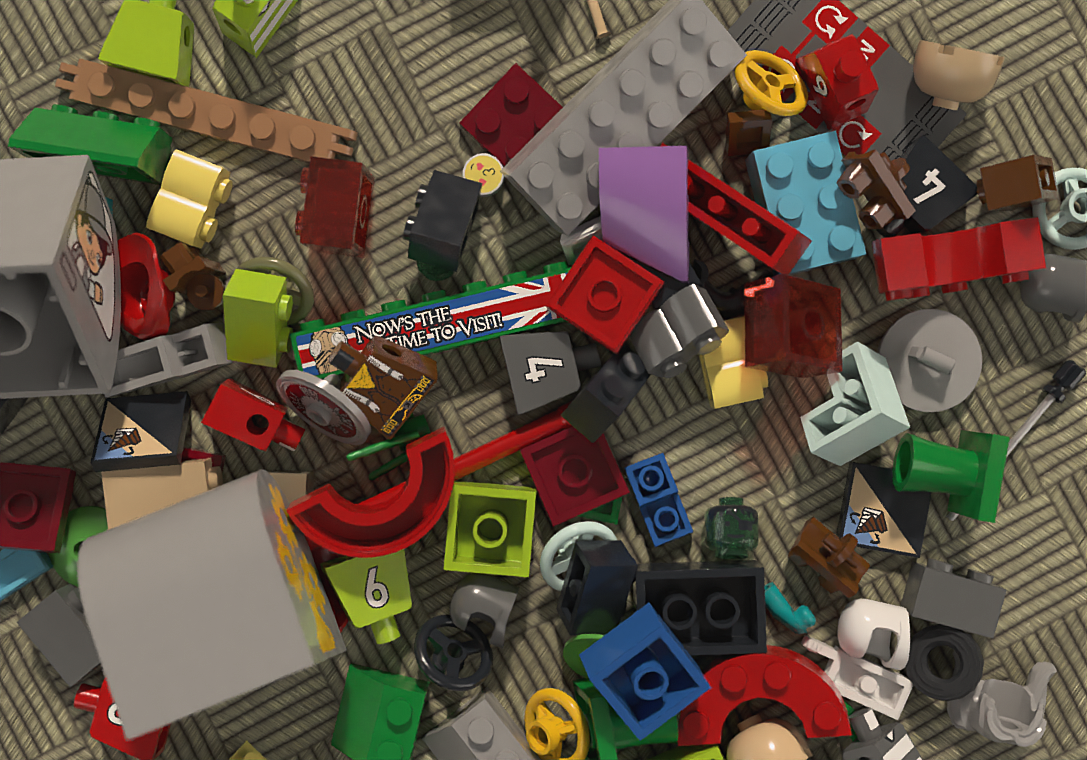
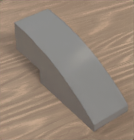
M225 322L204 324L173 335L159 336L118 350L111 391L105 394V398L173 381L236 362L227 360Z

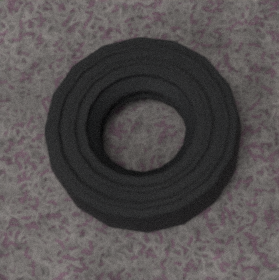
M937 624L923 628L912 637L909 660L905 667L909 679L917 690L932 699L951 701L964 698L975 690L983 675L984 660L980 647L970 634L960 629ZM938 646H949L959 656L960 669L952 678H938L929 669L927 663L928 656Z

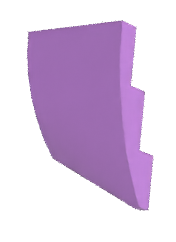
M687 146L599 148V196L603 242L649 267L651 266L674 277L682 283H689Z

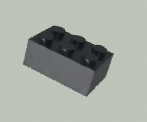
M756 560L637 564L635 581L633 582V612H637L647 603H650L690 655L767 653L764 567Z

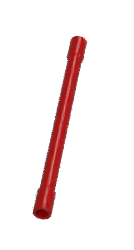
M572 401L561 405L554 412L454 458V481L505 458L520 449L572 427L561 416ZM405 482L358 504L372 506L387 502L401 491ZM304 534L310 551L321 547Z

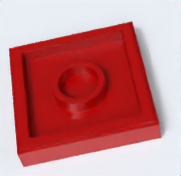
M593 235L546 304V307L615 354H618L665 285V282Z

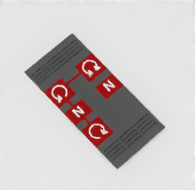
M754 0L727 30L744 52L759 50L771 53L787 62L796 70L803 79L808 91L807 105L798 115L820 134L836 130L841 153L845 156L849 152H855L860 155L871 150H877L879 154L886 152L892 161L900 158L907 146L922 135H925L938 148L967 114L959 106L958 110H951L932 105L934 97L922 92L915 82L914 66L839 0ZM853 34L866 57L879 90L868 112L828 130L796 59L835 40ZM756 63L765 71L775 73L776 75H781L779 72H777L769 66ZM785 88L781 91L782 101L785 103L795 101L796 96L793 88Z

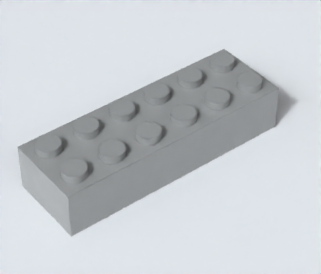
M669 0L500 172L556 231L568 236L600 204L599 148L657 146L747 54L702 0Z

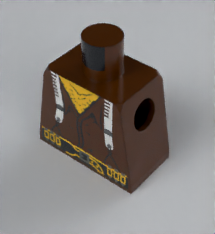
M380 336L372 337L362 352L340 341L328 359L329 364L345 373L341 379L340 391L359 407L374 428L390 440L438 380L436 361Z

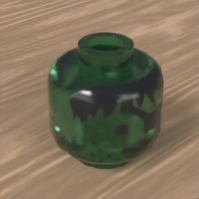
M723 497L719 498V505L712 506L705 511V545L709 550L715 552V557L720 559L749 558V552L755 550L759 545L758 512L756 509L744 505L743 498Z

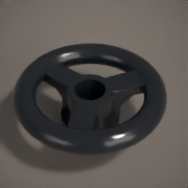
M450 614L438 615L427 620L419 628L414 641L415 658L425 676L436 685L452 691H467L482 684L489 676L493 666L492 647L484 632L476 624L469 621L464 632L470 635L473 640L461 643L455 639L450 640L438 630L442 627L460 629L452 622ZM427 640L432 643L435 649L430 659L427 654ZM480 653L481 662L478 670L469 677L459 678V673L464 667L466 658L469 655Z

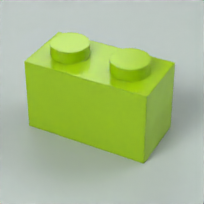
M235 269L223 293L227 360L277 368L283 352L289 353L292 346L289 334L293 333V328L287 327V321L291 316L293 297L287 295L286 277Z

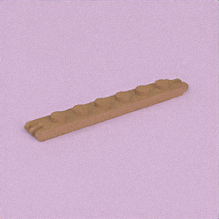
M79 59L77 66L67 63L60 64L59 71L74 76V80L70 82L57 78L55 87L70 92L69 100L134 118L154 120L164 126L348 173L350 165L344 161L334 160L335 154L352 157L354 149L338 143L340 138L356 141L358 135L356 131L84 59Z

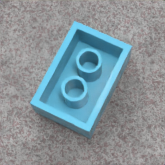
M836 130L755 150L745 159L755 203L812 240L789 275L853 260L866 255L853 198L844 195L836 183L846 170L845 165L841 161L843 157ZM772 269L775 279L785 277L783 274Z

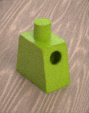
M124 0L100 51L98 60L110 67L189 87L194 23L185 13L175 10L177 0H149V3L141 0Z

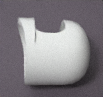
M862 598L854 599L845 606L840 615L837 630L839 644L843 651L857 659H861L865 653L874 655L881 659L882 665L887 668L896 670L905 668L909 660L910 623L907 609ZM891 632H894L897 636V646L891 658L889 649Z

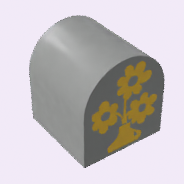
M261 469L91 536L82 543L78 556V582L81 600L127 740L347 651L304 533L296 526L287 513L286 509L290 503L278 483L267 471Z

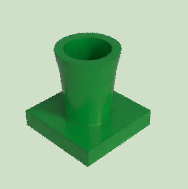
M961 430L958 448L906 433L900 439L893 462L894 487L897 491L948 493L950 496L947 511L975 520L995 523L1010 437Z
M589 678L572 681L576 703L583 711L590 731V747L586 760H618L616 752L618 749L647 744L676 743L678 741L676 715L640 741Z

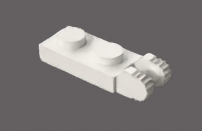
M804 635L801 644L807 650L829 658L824 671L832 679L842 696L896 720L899 719L914 685L908 677L863 657L861 659L854 658L845 653L841 647L835 645L833 648L824 642Z

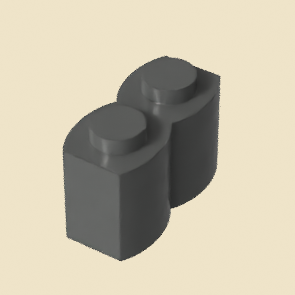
M691 284L671 296L660 308L642 317L629 338L649 374L661 378H672L682 373L687 368L686 363L696 354L705 355L717 349L722 343L721 339L729 332V329L708 292L695 284Z

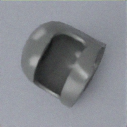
M1044 254L1046 268L1028 271L1030 280L1020 282V295L1023 303L1035 312L1062 313L1067 321L1080 323L1087 312V260L1057 254Z
M470 573L461 579L453 593L449 609L451 620L463 631H465L468 622L472 618H479L491 623L494 631L489 643L503 649L507 621L520 587L488 574Z

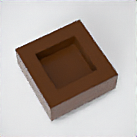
M764 109L727 113L725 140L727 155L751 154L755 150L770 147L771 113Z

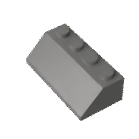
M488 687L484 688L422 737V740L438 760H541L529 746L525 734Z

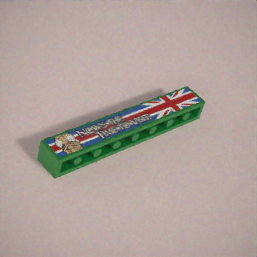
M567 261L542 267L544 274L527 277L526 271L515 272L502 276V284L487 287L486 281L473 282L462 286L463 293L447 296L445 290L421 295L422 303L406 306L405 300L393 301L382 304V312L367 316L365 309L341 314L342 322L329 325L325 324L324 319L301 323V331L289 334L297 369L322 380L331 374L337 376L344 375V372L328 363L332 351L340 341L362 352L372 337L380 336L426 356L498 339L504 335H514L565 323L567 321L549 310L546 304L571 267L568 268Z

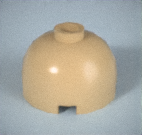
M919 40L913 67L915 82L922 92L934 97L932 105L958 110L960 102L974 103L984 98L994 88L1005 57Z
M759 714L737 724L740 733L729 742L726 750V760H806L813 756L807 741L794 725L780 718L762 721Z

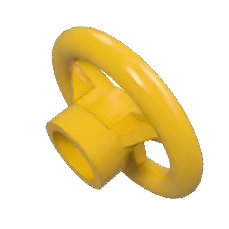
M759 50L745 52L747 56L734 68V74L739 87L744 92L743 100L746 105L752 110L764 109L780 116H793L802 112L808 102V91L803 79L796 70L787 62L771 53ZM756 63L769 66L777 72H779L781 75H776L775 73L765 71ZM785 88H793L796 96L795 101L792 103H782L781 91Z
M544 688L533 694L527 703L524 715L526 738L531 749L541 760H585L590 747V731L580 706L571 696L559 689ZM545 701L557 702L566 709L572 719L564 721L561 717L555 716ZM570 734H577V747L574 754L568 758H561L562 741Z

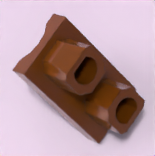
M871 150L860 155L855 152H849L841 160L846 170L836 183L842 193L849 198H860L864 194L868 203L859 211L858 217L866 228L881 229L893 219H908L916 211L903 192L907 185L902 178L910 169L905 158H897L891 161L886 152L879 154L877 150Z
M183 242L176 244L160 256L171 272V275L163 280L170 291L187 295L190 303L201 310H213L223 303L225 286L218 277H222L226 272L220 263L204 258L198 248H188Z
M814 516L805 522L788 553V558L798 567L809 565L819 573L820 585L830 594L840 591L848 598L857 593L859 582L871 565L854 551L858 543L856 537L848 533L840 539Z

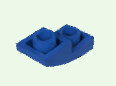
M663 453L624 467L655 548L693 534V529Z

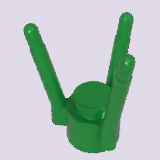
M412 412L396 432V437L348 453L346 459L354 461L399 446L401 451L406 450L407 444L430 433L425 415L421 414L414 417ZM407 452L400 454L368 475L369 480L373 481L409 460Z

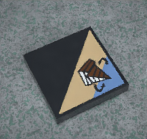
M188 391L105 398L90 462L94 471L104 472L180 465L191 405Z
M849 461L836 536L841 539L844 535L850 533L858 539L856 547L920 558L932 492L897 491L893 484V469Z

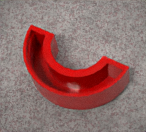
M1038 217L999 222L942 234L921 236V233L882 238L871 242L879 294H885L886 301L930 296V288L941 286L942 294L968 290L967 282L1000 276L1002 284L1030 280L1028 271L1046 268Z
M443 426L406 445V452L410 463L409 476L401 491L387 502L372 506L354 504L341 497L329 483L292 501L286 509L287 513L308 538L323 548L341 555L372 558L389 555L407 548L432 529L444 512L451 496L455 463L453 450L445 427Z
M767 645V653L723 654L708 664L702 670V673L711 688L681 710L678 722V746L720 744L724 731V722L729 712L744 701L766 698L777 700L790 707L802 721L807 738L852 736L845 702L840 691L826 672L807 657L795 651Z

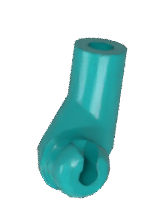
M773 582L765 585V607L774 619L795 634L807 633L806 629L816 624V618L808 606L801 605L794 611Z

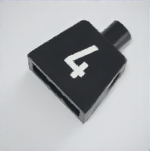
M922 135L911 142L900 157L905 158L910 166L909 172L902 178L907 185L903 192L916 211L908 219H893L883 228L876 229V231L884 238L896 237L904 227L912 234L925 233L978 194L977 185L925 135Z

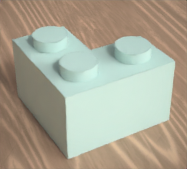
M855 342L823 362L834 397L800 417L810 452L839 466L910 428L886 357L859 342Z

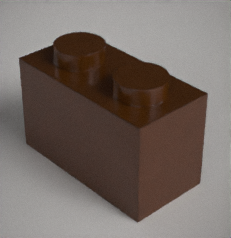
M1030 155L980 168L982 179L977 180V192L981 203L987 204L988 211H1011L1060 199L1052 158Z

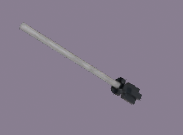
M1072 360L1063 363L1052 377L1056 384L1054 386L1047 384L1041 389L1043 392H1047V396L1009 440L1007 456L1053 401L1060 404L1064 402L1066 397L1063 391L1065 389L1069 391L1074 390L1086 375L1084 368L1078 366ZM949 512L947 517L954 521L959 514Z

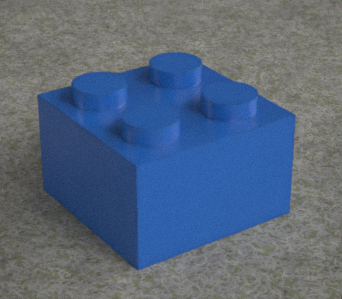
M647 603L579 654L590 681L640 741L711 688L697 663L650 603Z

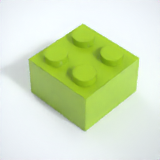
M454 481L449 501L444 570L529 577L537 488Z

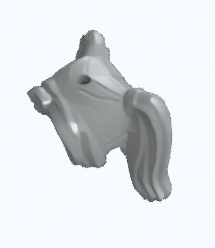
M955 650L953 652L955 669L952 677L960 669V659ZM1037 662L1028 674L1025 686L997 679L980 680L975 690L964 698L947 701V712L951 723L957 729L975 730L994 742L1014 744L1022 747L1035 744L1042 737L1046 729L1047 721L1043 717L1047 697V684L1050 678L1057 672L1055 666L1050 662Z

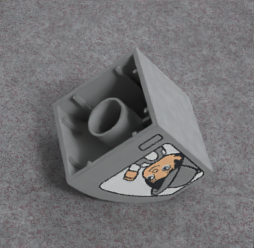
M89 155L0 159V399L110 393L116 368L120 336V264L115 222Z

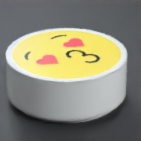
M486 153L472 156L463 168V178L482 183L480 197H488L497 193L504 183L505 176L500 172L503 168L500 161Z

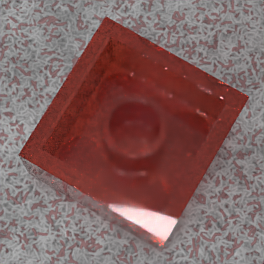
M310 156L309 168H303L300 181L301 193L306 194L304 211L298 210L295 220V234L300 236V244L315 252L365 258L375 177L363 163Z
M786 274L744 284L746 368L799 378L843 372L840 288Z

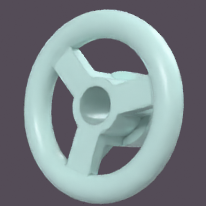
M1066 168L1056 171L1057 185L1063 184L1065 197L1061 204L1060 212L1048 220L1045 202L1032 206L1033 218H1039L1041 235L1053 245L1069 250L1087 248V234L1081 237H1067L1057 232L1068 222H1087V188L1079 189L1078 180L1087 183V169ZM1075 201L1081 207L1079 214L1074 210Z
M591 521L574 523L561 529L547 542L542 551L540 571L543 579L549 586L561 591L564 579L557 575L567 571L575 541L593 540L594 535L599 536L603 540H617L615 534L607 526ZM557 552L559 555L557 556L555 561H553L554 555Z

